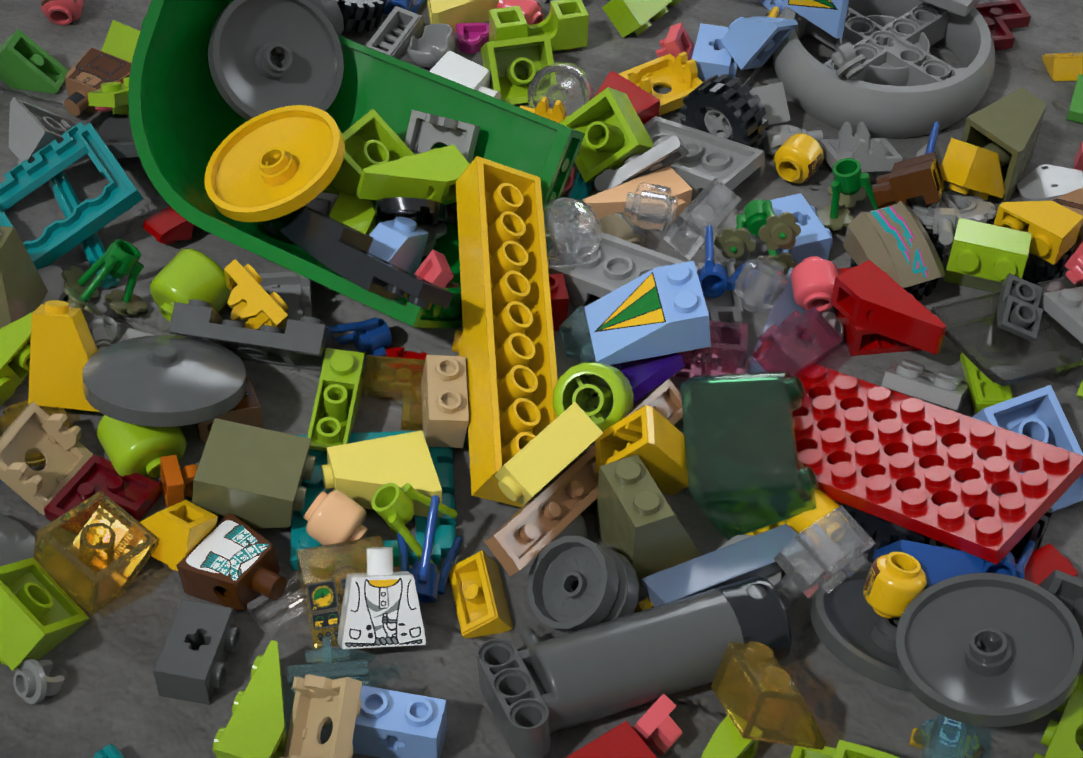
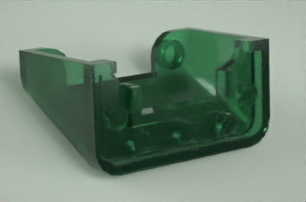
M787 371L696 376L681 383L689 488L697 506L726 540L816 508L814 491L818 490L816 475L810 466L804 467L797 455L792 410L801 408V399L805 398V390L798 376L792 377Z

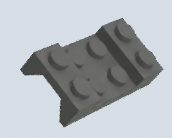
M190 299L188 304L175 302L168 331L170 334L199 338L219 344L240 356L241 360L320 372L326 348L339 349L337 340L327 326L323 324V321L318 318L301 316L300 321L287 319L284 334H282L283 330L268 325H261L259 330L245 328L246 325L241 322L223 320L221 315L211 308L212 305L210 303L196 299Z

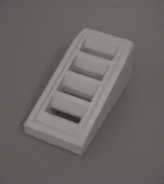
M395 6L366 46L397 58L410 46L413 35L418 39L423 33V17ZM388 40L390 42H393L394 44L391 45L386 43L385 41ZM379 47H382V48H385V49H387V50H389V51H388V52H385V51L380 50V49H378V48H379Z

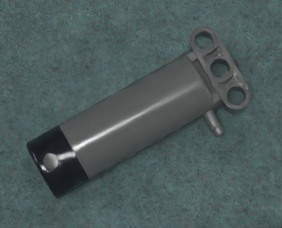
M754 576L546 641H541L533 629H525L521 637L526 649L517 651L514 644L506 639H489L478 647L477 663L481 692L511 752L517 758H542L550 751V733L560 732L656 701L663 693L669 697L776 662L774 657L777 661L783 660L790 654L792 635L787 611L776 588L767 578Z

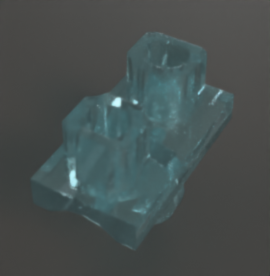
M332 636L322 637V649L305 651V665L287 666V680L290 690H293L294 697L296 690L292 689L294 677L305 678L307 674L326 677L332 680L350 677L362 681L364 686L365 684H370L368 660L350 661V649L333 648Z

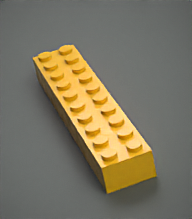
M476 156L456 181L463 339L469 411L468 438L471 496L522 508L523 506L517 500L512 501L504 495L499 488V480L494 475L505 463L557 418L553 408V391L558 382L541 180L538 176Z

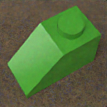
M17 29L0 45V80L13 89L51 94L59 91L69 70L21 30Z

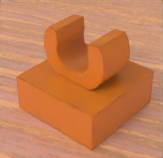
M177 455L160 457V484L167 508L184 501V496H193V480L198 465L191 464L180 469Z

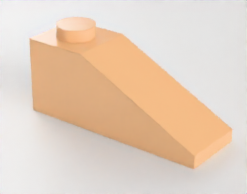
M666 166L582 199L581 225L596 229L597 223L603 217L615 212H623L629 215L640 227H661L690 215L693 189L670 166Z

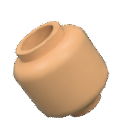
M334 490L329 494L322 491L303 517L308 521L306 525L308 535L332 552H340L347 545L355 549L368 531V528L362 525L366 518V510L339 490Z

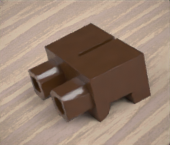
M936 152L894 163L891 173L877 177V185H874L872 190L878 208L897 204L899 201L906 204L908 199L921 195L924 196L926 205L940 202L945 182Z

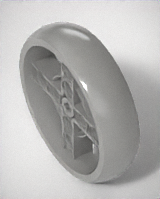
M849 0L843 38L838 39L787 6L784 7L779 18L795 19L798 23V26L772 54L779 82H783L785 92L802 110L825 124L841 129L844 122H849L854 134L859 122H864L870 137L912 138L929 135L936 121L940 123L939 131H942L958 123L975 109L988 91L994 76L996 54L993 37L983 16L975 7L966 17L951 14L947 10L935 5L923 3L920 0ZM810 34L835 49V53L838 52V47L850 42L857 56L864 54L867 58L862 64L865 69L851 79H847L845 75L838 78L836 71L839 67L834 63L833 59L822 64L803 47L800 40ZM938 41L943 43L961 60L964 67L956 69L931 55L930 46Z

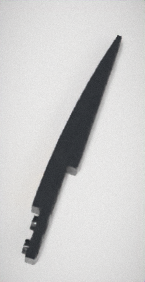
M306 205L290 214L269 220L280 232L306 253L332 271L369 292L396 301L399 300V297L408 299V302L430 310L432 303L447 309L450 305L454 293L369 253L373 237Z

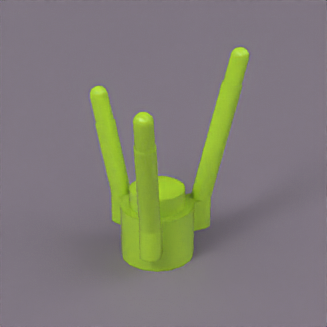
M395 483L385 484L373 495L371 506L384 519L396 537L399 532L421 561L423 548L405 524L414 515L413 500L430 508L431 498L417 492L409 483H406L402 488ZM439 502L438 512L452 518L457 517L458 513L456 510Z

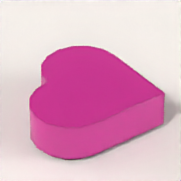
M456 24L457 42L460 51L468 54L477 53L486 42H489V24Z

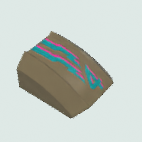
M902 201L895 205L867 213L862 211L847 226L843 247L856 264L860 265L871 260L902 288L937 279L945 275L942 262L927 231L911 208Z

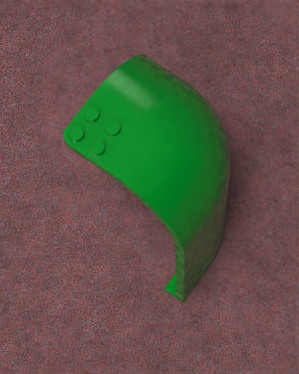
M151 0L147 14L142 21V29L132 59L128 104L131 131L138 156L146 174L162 198L178 214L197 227L412 327L451 329L463 326L458 223L444 222L447 225V233L436 239V244L433 248L435 251L445 255L451 271L455 274L451 281L458 283L459 287L443 288L454 293L448 309L432 303L430 310L408 302V299L399 297V300L396 301L363 289L320 263L295 243L267 233L261 228V222H240L230 219L219 212L205 189L206 167L221 142L248 120L236 113L225 102L215 86L208 62V42L218 15L234 0ZM338 35L344 60L343 78L335 100L325 112L335 120L342 134L372 109L379 114L403 142H405L412 110L480 126L473 160L476 156L540 177L546 232L563 193L585 133ZM437 143L432 149L446 147L447 145ZM371 200L373 208L375 210L376 201ZM375 215V225H376V226H377L380 222H385L384 220L379 219V218ZM427 256L422 257L420 265L423 263Z

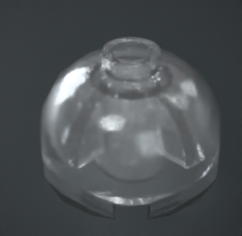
M556 62L543 67L536 73L528 87V103L531 108H536L542 97H547L551 109H553L556 100H561L566 109V116L571 115L595 96V88L590 76L582 67L571 62Z
M565 197L551 200L543 205L549 265L555 267H574L590 261V254L595 252L596 249L597 253H599L602 246V229L600 220L591 206L583 201Z

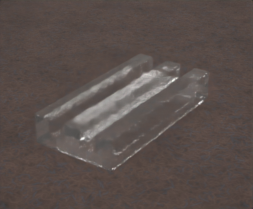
M316 562L288 579L285 591L279 599L273 601L261 595L247 604L248 614L267 636L274 640L311 617L312 614L317 613L310 611L309 600L300 605L303 600L308 598L307 585L331 581L332 577L328 573L324 574L321 565ZM335 584L337 599H340L339 594H342V588ZM295 608L294 610L290 611L289 613L285 614L284 616L280 617L274 622H269L270 620L274 619L275 617L279 616L285 611Z

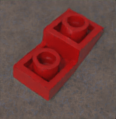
M169 206L144 220L142 228L160 243L175 244L177 240L191 239L193 227H199L187 221Z

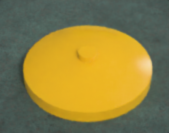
M292 105L269 110L240 125L217 147L205 171L204 183L206 192L219 212L230 219L240 222H263L280 218L308 204L331 183L344 159V137L335 120L327 112L319 108L306 105Z

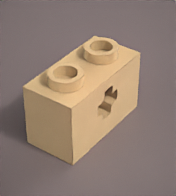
M426 355L421 379L423 434L427 446L463 448L469 423L465 356Z

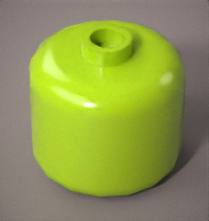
M192 248L180 250L154 277L150 284L151 296L159 307L160 314L169 322H171L175 302L188 304L190 299L210 303L212 305L211 308L218 313L227 304L231 291L226 287L224 270L210 257Z
M583 362L570 367L559 378L553 391V408L557 417L576 402L601 431L624 419L633 410L634 393L629 380L619 369L606 363Z
M106 415L102 417L98 424L97 437L120 476L124 477L125 475L138 473L150 479L159 477L160 457L177 455L179 462L185 454L187 441L179 426L153 427L135 425Z

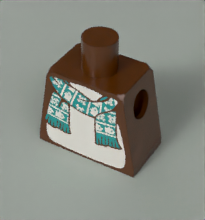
M230 513L176 565L186 594L230 607L237 611L247 609L260 594L273 601L279 599L284 593L287 584L286 578L279 575L280 568L272 543Z

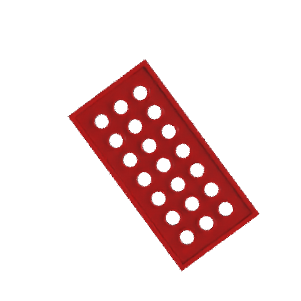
M811 362L718 442L720 455L805 489H820L833 500L997 565L1083 473V455Z

